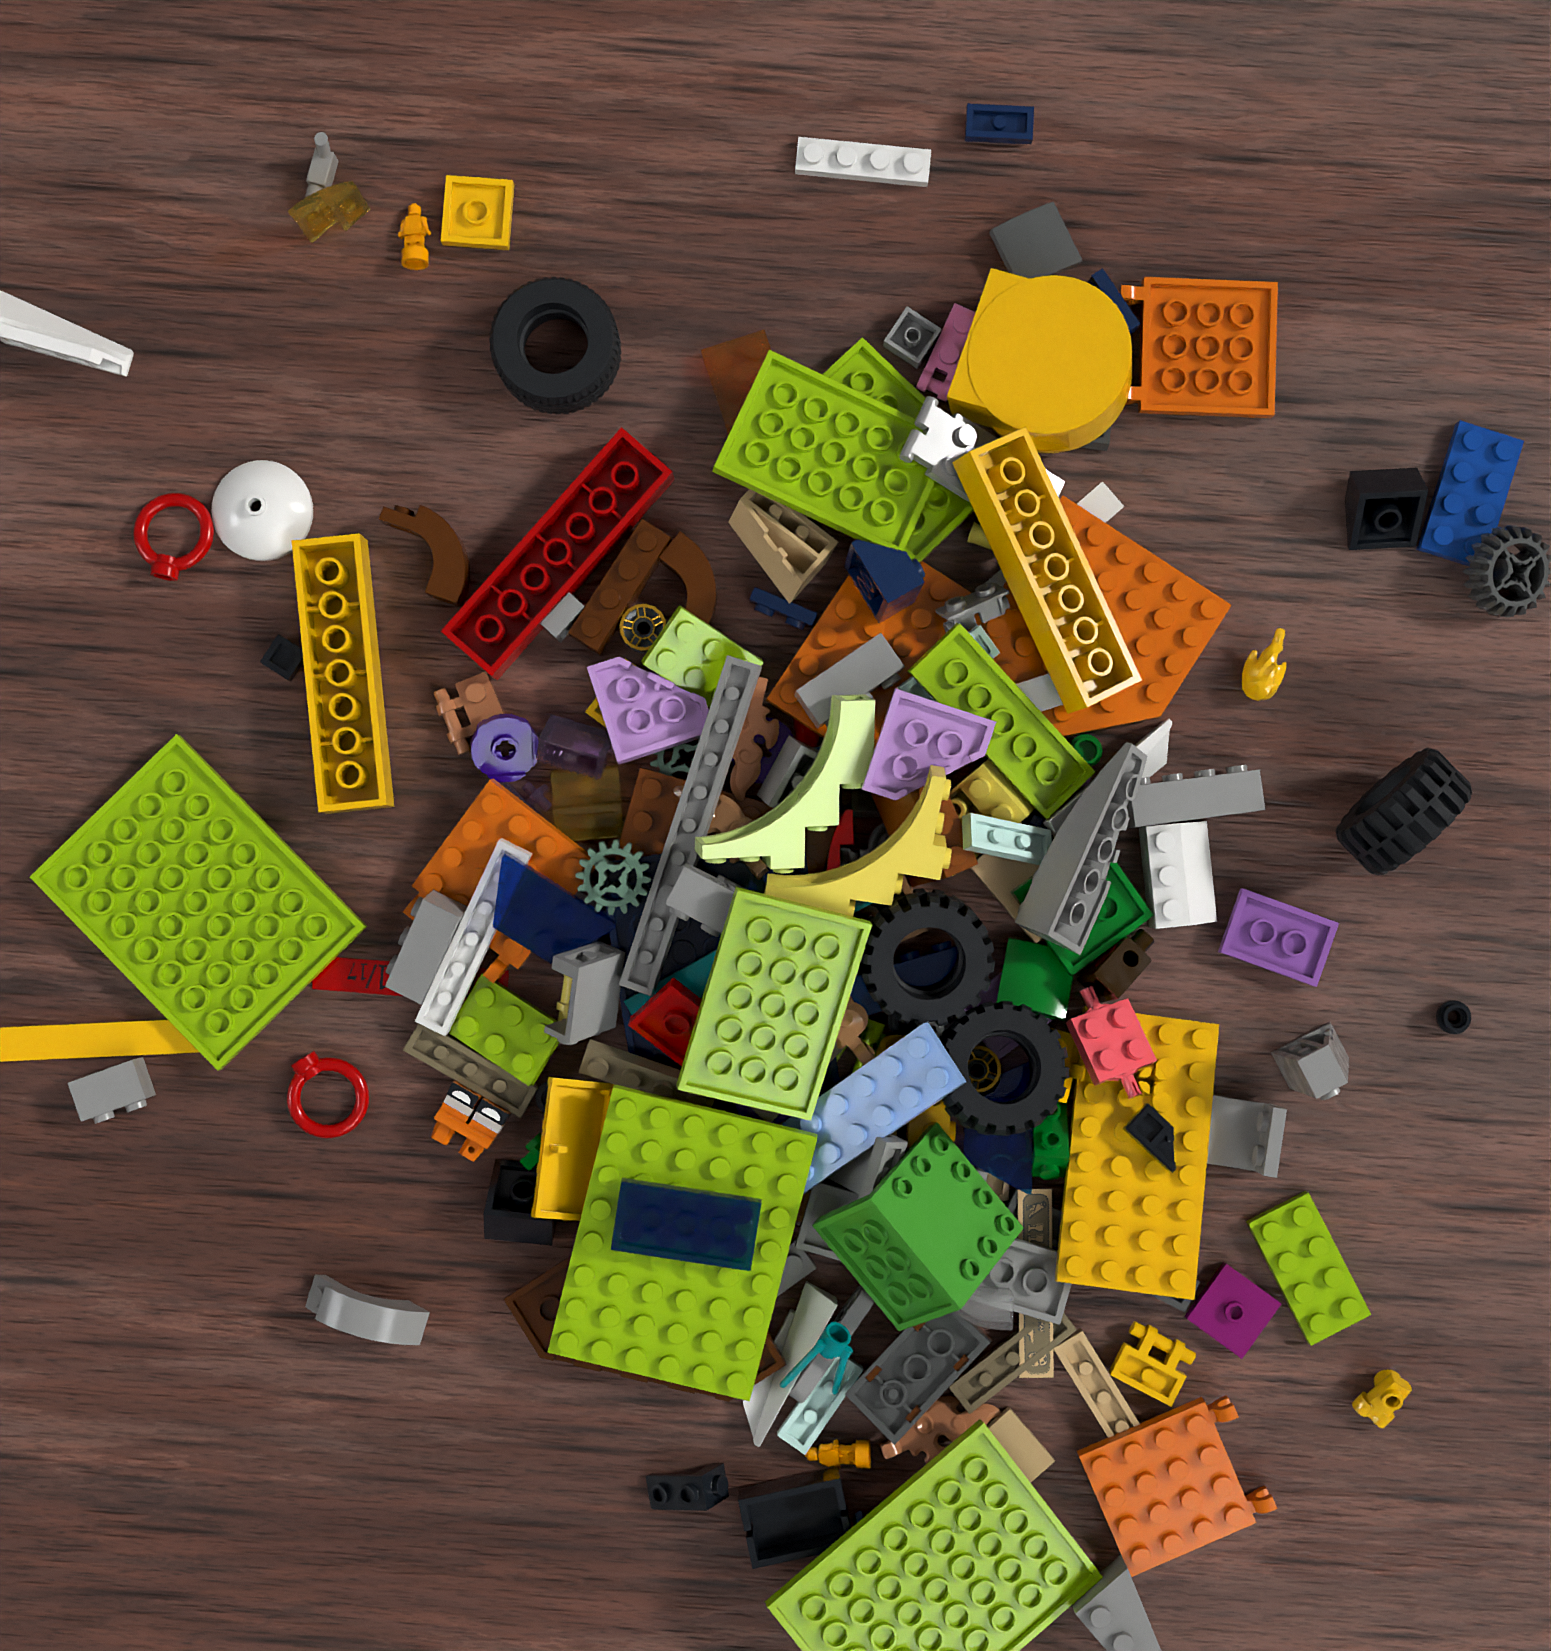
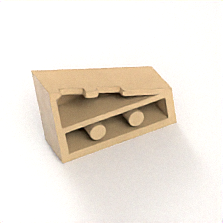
M750 489L741 497L728 521L789 604L822 569L838 544L837 540L802 513Z

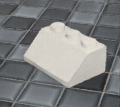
M1207 821L1140 827L1139 837L1146 904L1154 915L1148 920L1149 928L1159 929L1217 922Z

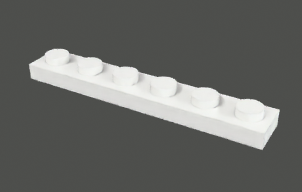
M503 838L498 840L415 1022L443 1036L449 1033L533 853Z

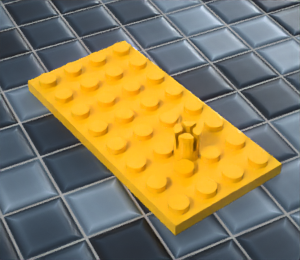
M1087 1006L1083 1007L1082 1014L1088 1010ZM1135 1013L1157 1059L1153 1064L1143 1067L1133 1074L1142 1094L1128 1099L1121 1080L1106 1081L1094 1086L1093 1083L1075 1079L1069 1135V1162L1065 1174L1055 1281L1195 1300L1219 1024ZM1079 1055L1077 1064L1085 1066L1081 1056ZM1145 1103L1152 1106L1174 1127L1173 1145L1176 1170L1173 1173L1167 1171L1123 1130L1124 1126Z

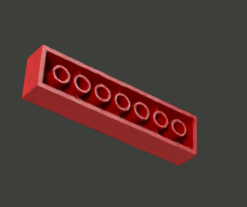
M621 427L445 625L441 632L489 675L498 680L543 630L544 627L540 623L568 592L574 595L674 482L673 471Z

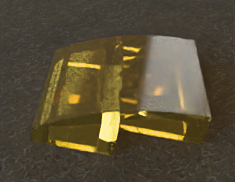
M353 181L321 189L295 204L287 212L306 238L313 243L336 222L347 231L371 209Z
M618 765L551 771L554 801L553 814L557 829L573 841L621 837L624 822Z

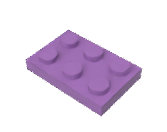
M1240 888L1218 952L1317 987L1339 923Z

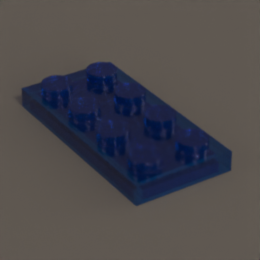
M622 1178L611 1250L751 1271L762 1199Z

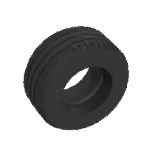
M543 277V279H535L534 282L529 281L526 285L522 284L519 289L513 290V293L509 294L507 299L501 303L502 305L498 307L497 314L494 315V321L491 324L492 329H490L489 333L490 352L499 377L508 391L518 401L523 402L525 406L531 407L535 411L539 410L542 413L547 412V414L555 413L558 415L561 413L577 412L576 410H583L584 407L591 406V403L597 402L598 398H602L604 392L610 389L609 386L613 384L614 378L617 376V370H619V363L621 361L620 336L610 308L592 288L589 289L587 285H582L581 282L573 281L570 278ZM555 319L568 320L578 324L586 334L588 346L584 357L575 367L562 373L548 374L535 370L529 364L525 355V344L536 327L544 322Z

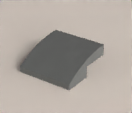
M1054 201L1014 217L991 229L989 232L1008 272L1030 279L1040 276H1051L1075 268L1083 261Z

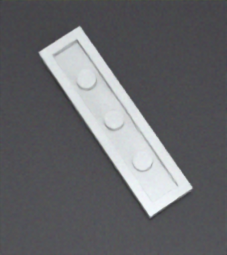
M798 137L795 174L927 187L931 150Z

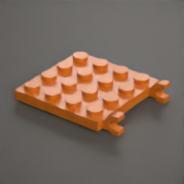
M1144 277L1141 287L1132 285L1120 286L1119 293L1128 306L1141 304L1139 387L1131 386L1125 405L1138 403V413L1247 418H1272L1275 415L1278 282Z
M494 778L488 781L412 884V887L419 893L403 911L404 914L414 920L415 917L411 915V911L419 897H426L432 890L468 906L497 842L501 838L533 853L489 945L499 956L489 966L483 976L493 984L502 977L510 964L516 969L522 967L578 893L577 888L584 883V879L575 877L577 872L585 870L579 864L580 859H591L586 850ZM593 865L591 874H592V873L594 872V870H595V866H594V865Z
M1227 1395L1206 1405L1202 1397L1144 1421L1138 1426L1131 1427L1126 1431L1114 1434L1112 1437L1105 1438L1076 1451L1131 1577L1255 1524L1256 1520L1253 1514L1256 1512L1262 1514L1278 1509L1265 1485L1248 1495H1244L1214 1424L1215 1422H1229L1239 1418L1233 1403L1230 1402Z

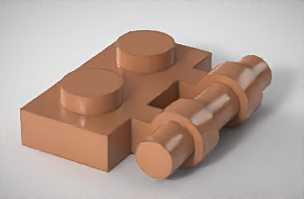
M486 671L456 683L455 686L459 697L450 700L446 688L433 693L438 704L435 706L439 716H443L449 730L447 737L450 744L455 745L458 755L471 751L467 739L473 736L479 722L494 715L504 714ZM465 708L471 725L462 728L455 711Z

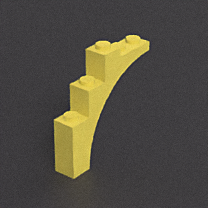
M930 765L926 783L911 813L901 826L873 851L856 861L824 872L805 875L768 873L764 894L853 917L856 900L892 906L894 894L900 895L903 874L940 880L942 868H949L952 852L951 848H947L945 835H939L942 832L944 813L939 812L942 800L948 801L951 788V780L946 779L945 768Z

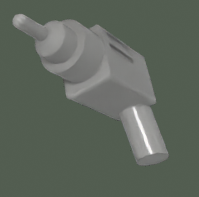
M319 132L314 137L316 148L306 178L308 187L305 196L308 198L307 205L310 208L307 216L308 221H312L314 211L320 208L321 203H325L327 193L330 194L339 162L334 152H331L328 137L324 132Z

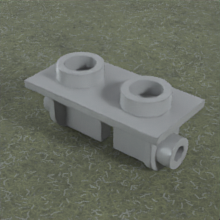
M985 583L978 586L975 592L965 597L958 596L947 600L945 606L935 611L947 620V622L943 623L946 633L956 623H960L966 630H970L977 626L974 617L976 613L979 614L982 623L1005 614V610L1010 608L1009 601L1005 596L1009 594V590L997 583Z

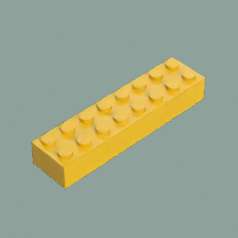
M1024 427L971 450L952 462L1067 714L1087 708L1141 681L1138 670L1027 428Z
M360 533L292 540L318 812L332 814L394 807L368 540Z

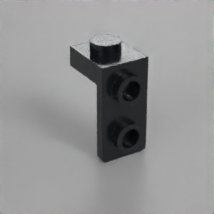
M711 1463L694 1474L651 1473L646 1476L650 1506L653 1510L707 1511L729 1497V1483L725 1474L724 1463Z

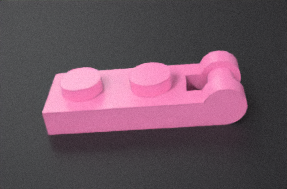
M954 303L919 378L916 389L922 392L926 390L938 395V399L944 402L947 401V394L976 312ZM935 371L947 376L944 382L932 377Z

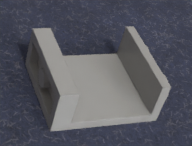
M598 941L553 956L552 969L572 978L567 1018L546 1025L544 1032L557 1038L558 1042L562 1044L573 1045L580 1040L591 1036H598L604 1031L615 1028L621 989L619 983L623 973L625 952Z
M893 1134L885 1138L876 1137L872 1148L827 1179L859 1194L858 1199L870 1194L905 1154L908 1142Z

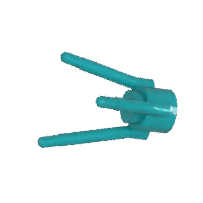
M837 1322L828 1324L814 1347L780 1382V1387L785 1388L820 1353L827 1359L840 1357L832 1387V1393L834 1395L838 1394L847 1360L853 1352L852 1348L848 1346L851 1341L849 1330Z

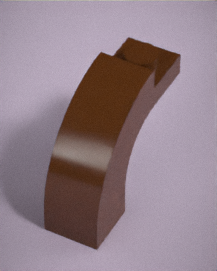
M395 505L394 509L383 506L379 517L382 523L424 539L431 548L433 569L425 593L431 598L461 608L469 588L470 564L464 544L454 529L440 515L422 505L419 506L416 517H413L414 511Z
M680 531L659 556V559L665 567L677 575L687 589L685 609L711 625L717 605V589L714 574L702 550Z

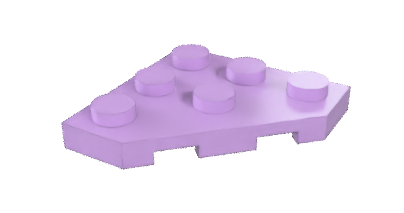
M621 657L587 667L619 765L700 738L709 712L705 698L693 692L690 693L676 686L673 682L652 672H647Z
M895 688L861 789L898 800L925 785L930 765L944 767L947 775L985 756L996 722Z

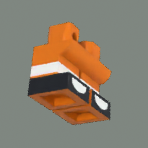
M453 1081L442 1106L434 1117L437 1122L431 1138L447 1146L455 1132H458L466 1137L459 1153L474 1162L485 1149H488L493 1144L512 1113L485 1097L482 1099L483 1096L459 1082ZM475 1109H476V1112H475L473 1118H472L471 1121H470V1118H471L472 1114L474 1113V1111H475Z

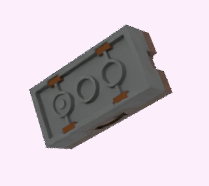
M960 1310L907 1328L852 1385L845 1395L895 1445L991 1343L992 1339L975 1323L973 1324Z

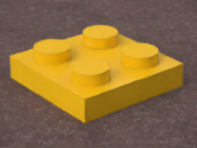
M446 175L441 230L442 245L509 250L514 198L513 180Z

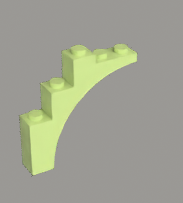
M865 694L832 695L830 717L821 748L812 766L791 794L768 813L747 825L716 835L695 837V852L702 859H705V862L714 864L724 863L726 858L737 857L741 861L755 862L759 861L760 856H762V861L770 869H773V872L781 874L792 873L794 868H804L805 827L810 831H826L828 826L839 825L840 784L845 789L862 788V783L864 782L874 752L875 700Z

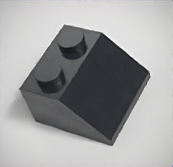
M1418 468L1350 471L1345 495L1347 545L1349 550L1416 547L1428 494V488Z
M495 1159L483 1213L484 1239L553 1245L557 1219L531 1217L537 1164L528 1171L520 1161Z

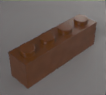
M641 519L568 632L573 639L601 656L619 628L623 614L634 605L661 563L659 556L671 543V537L644 519Z

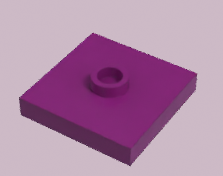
M1223 1262L1184 1317L1243 1359L1281 1306V1303Z

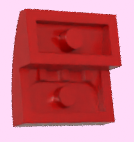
M845 810L839 819V825H836L826 858L825 871L840 867V846H852L854 844L853 810Z

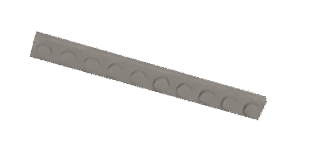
M728 655L726 657L619 985L649 996L655 995L679 922V918L669 912L671 907L666 905L665 902L686 862L697 867L700 856L695 852V837L707 836L762 669L760 665Z

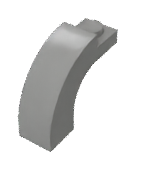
M317 1274L314 1276L305 1306L316 1313L315 1319L329 1327L361 1338L399 1345H420L430 1314L429 1311L409 1300L382 1299L365 1295L342 1285L327 1275Z

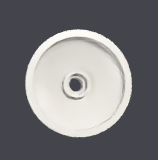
M268 460L251 461L231 470L219 483L212 500V521L218 536L230 550L250 560L271 561L291 553L292 540L306 538L313 520V502L304 481L290 468ZM255 501H261L260 510L253 512L251 509L252 504Z

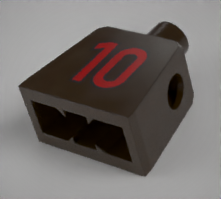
M1138 929L1131 938L1128 936L1124 937L1102 953L1077 980L1085 988L1093 986L1100 1003L1119 999L1151 963V958L1145 952L1155 943L1154 939L1143 929Z

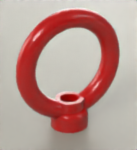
M168 493L154 498L142 508L134 525V542L141 557L152 566L151 576L167 581H178L179 571L193 567L208 553L213 542L214 525L209 511L200 501L186 494ZM174 506L183 507L191 511L198 519L200 525V536L197 544L189 553L178 558L157 554L151 548L148 541V527L153 517L161 510Z
M315 1051L310 1052L291 1065L295 1075L288 1087L287 1105L292 1119L303 1131L320 1138H336L351 1132L360 1124L368 1109L369 1090L363 1075L356 1067L338 1058H319ZM322 1071H334L344 1075L351 1082L355 1090L356 1099L352 1112L343 1121L332 1125H324L313 1121L306 1115L301 1105V1091L304 1084Z

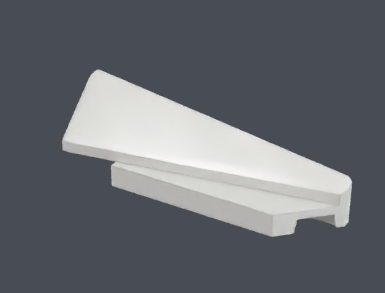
M0 290V340L3 343L127 377L134 354L131 349Z
M1170 718L1164 720L1135 744L1139 750L1148 756L1142 778L1151 777L1167 764L1169 731L1172 727ZM1094 779L1069 798L1048 819L1042 822L1047 829L1051 830L1053 837L1056 836L1059 828L1078 799Z
M807 1281L803 1287L796 1311L789 1310L774 1339L775 1344L787 1362L786 1365L754 1385L750 1401L743 1400L754 1445L757 1447L761 1446L800 1373L785 1388L780 1387V1382L814 1347L837 1307V1297Z

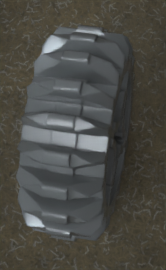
M1507 525L1492 528L1491 533L1481 535V543L1471 545L1475 553L1465 557L1470 562V567L1462 571L1469 575V580L1463 585L1472 589L1468 597L1477 601L1476 607L1486 610L1490 615H1500L1507 618L1514 615L1520 616L1526 614L1527 609L1537 608L1536 599L1546 598L1543 589L1544 587L1548 588L1551 586V583L1547 581L1548 575L1551 574V568H1549L1551 555L1546 554L1550 545L1541 542V535L1532 533V530L1527 527ZM1514 545L1520 552L1514 555L1509 553L1507 547ZM1501 588L1508 589L1511 594L1503 598L1498 593V590Z

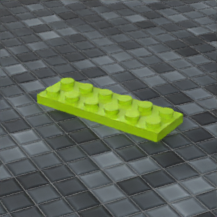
M956 623L908 670V673L935 702L996 722L985 756L1043 818L1048 819L1095 773L1094 769L960 623Z

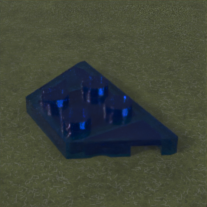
M507 851L503 852L493 928L550 964L553 962V956L582 947L615 928L616 921L600 911H595L594 907L588 903L586 904L583 900Z
M1029 1061L1002 1073L998 1087L993 1093L983 1097L992 1101L1006 1102L1022 1094L1030 1080ZM964 1127L963 1154L972 1165L1026 1194H1032L1033 1128L1018 1134L997 1136L979 1134L976 1130Z

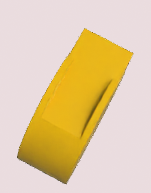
M991 268L947 394L952 415L959 413L973 423L991 427L1000 437L1026 427L1038 453L1066 452L1092 442L1106 432L1116 421L1129 396L1132 381V343L1128 325L1117 305L1104 292L1085 281L1057 275L1040 276L1030 279Z

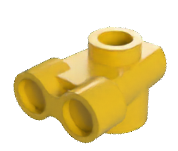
M1388 1369L1382 1370L1375 1375V1387L1368 1393L1362 1392L1352 1402V1406L1358 1414L1370 1418L1380 1428H1385L1395 1418L1394 1411L1402 1407L1403 1401L1412 1391L1409 1382L1401 1378L1396 1371Z

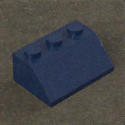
M858 539L851 543L844 567L878 623L883 622L915 602L925 583L923 580L925 572L916 558L911 560L905 551Z

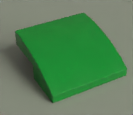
M1008 938L996 1003L1012 1001L1013 1005L1020 1006L1024 1004L1031 1007V1012L1036 1015L1042 1014L1049 1019L1066 1021L1074 975L1071 976L1066 972L1049 946Z

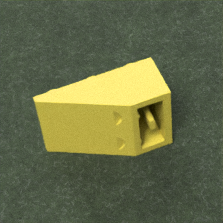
M989 759L951 789L949 794L961 824L962 816L969 813L1020 823L1035 809ZM974 852L976 858L982 854Z

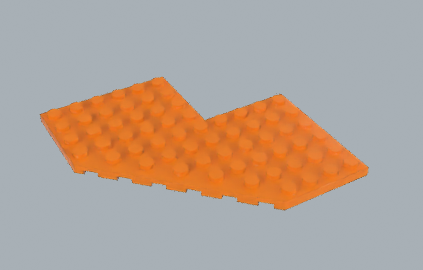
M1062 495L1059 500L1142 680L1087 708L1067 714L1064 705L1042 711V714L1063 737L1159 718L1232 605ZM922 561L920 564L925 572V577H923L925 583L915 602L883 622L878 623L850 575H848L766 701L824 738L827 726L824 724L819 729L816 728L795 698L796 690L882 633L905 667L899 673L901 680L886 690L880 686L870 693L875 700V749L894 689H898V686L911 677L908 670L946 634L943 623L947 622V620L938 615L935 610L945 606L947 600L958 596L965 597L971 594V592ZM1006 581L1003 588L1009 590V594L1005 596L1009 601L1010 608L1005 610V614L985 623L981 622L978 613L974 614L977 625L982 626L1000 651L993 660L1015 684L1049 674Z

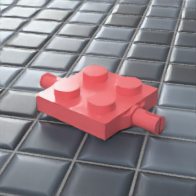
M1087 987L1081 990L1080 994L1088 1010L1084 1014L1068 1020L1066 1025L1094 1086L1106 1081L1121 1080L1128 1099L1134 1098L1142 1094V1091H1140L1133 1074L1139 1069L1153 1064L1157 1059L1129 999L1127 998L1113 1004H1100L1093 989L1094 987Z

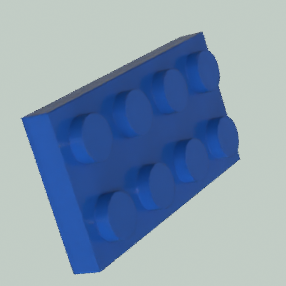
M1461 420L1455 424L1416 550L1470 567V562L1465 557L1474 555L1475 552L1471 545L1481 543V535L1491 533L1492 528L1498 527L1524 440Z

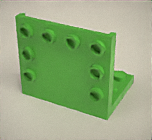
M937 1122L928 1126L870 1194L820 1216L812 1225L898 1331L962 1309L1024 1229Z

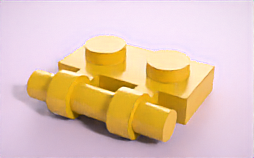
M1134 1321L1130 1326L1129 1334L1139 1338L1138 1345L1135 1348L1123 1342L1108 1372L1111 1376L1172 1407L1187 1377L1183 1372L1177 1370L1176 1367L1180 1360L1191 1365L1196 1353L1186 1348L1184 1342L1176 1338L1172 1341L1159 1334L1157 1328L1149 1324L1144 1326ZM1152 1346L1167 1353L1163 1362L1148 1355Z

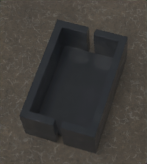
M839 1467L741 1487L738 1490V1504L744 1531H746V1541L752 1569L820 1555L852 1528Z

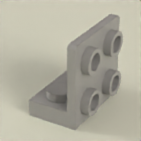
M1213 1095L1207 1164L1252 1170L1263 1176L1277 1178L1287 1109L1274 1104Z

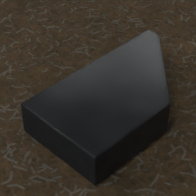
M1145 1103L1124 1126L1123 1130L1167 1171L1173 1173L1176 1170L1173 1145L1174 1127L1152 1106Z

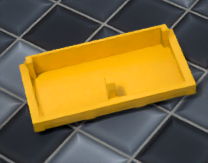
M548 1077V1090L542 1123L543 1130L531 1217L580 1221L614 1084Z

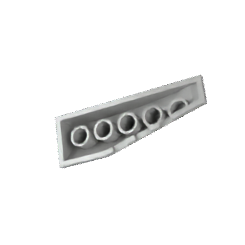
M1126 742L1078 799L1059 828L1038 870L1034 873L1032 884L1025 900L1019 906L1018 915L1014 922L1027 931L1079 955L1082 953L1108 894L1111 884L1110 881L1106 880L1111 862L1117 863L1120 850L1115 849L1118 835L1121 830L1126 831L1130 819L1127 809L1128 801L1135 800L1148 757L1135 745Z

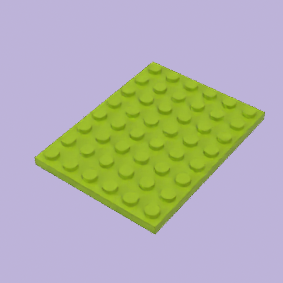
M178 734L162 747L30 876L40 889L217 1071L222 1070L367 927L331 888Z
M614 1084L547 1353L750 1401L818 1135Z
M979 1419L768 1598L765 1604L802 1651H1020L1097 1584L1103 1576L989 1428Z

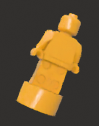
M416 203L408 206V216L401 221L400 232H398V237L401 240L404 237L401 264L410 270H422L429 266V252L425 248L424 237L426 234L430 236L431 231L427 224V218L421 216V207Z
M834 1440L833 1443L820 1444L819 1450L817 1447H810L805 1457H807L808 1461H817L819 1458V1463L827 1467L834 1466L840 1469L841 1464L856 1465V1468H870L871 1443L870 1440H856V1443H852V1445H839V1440Z

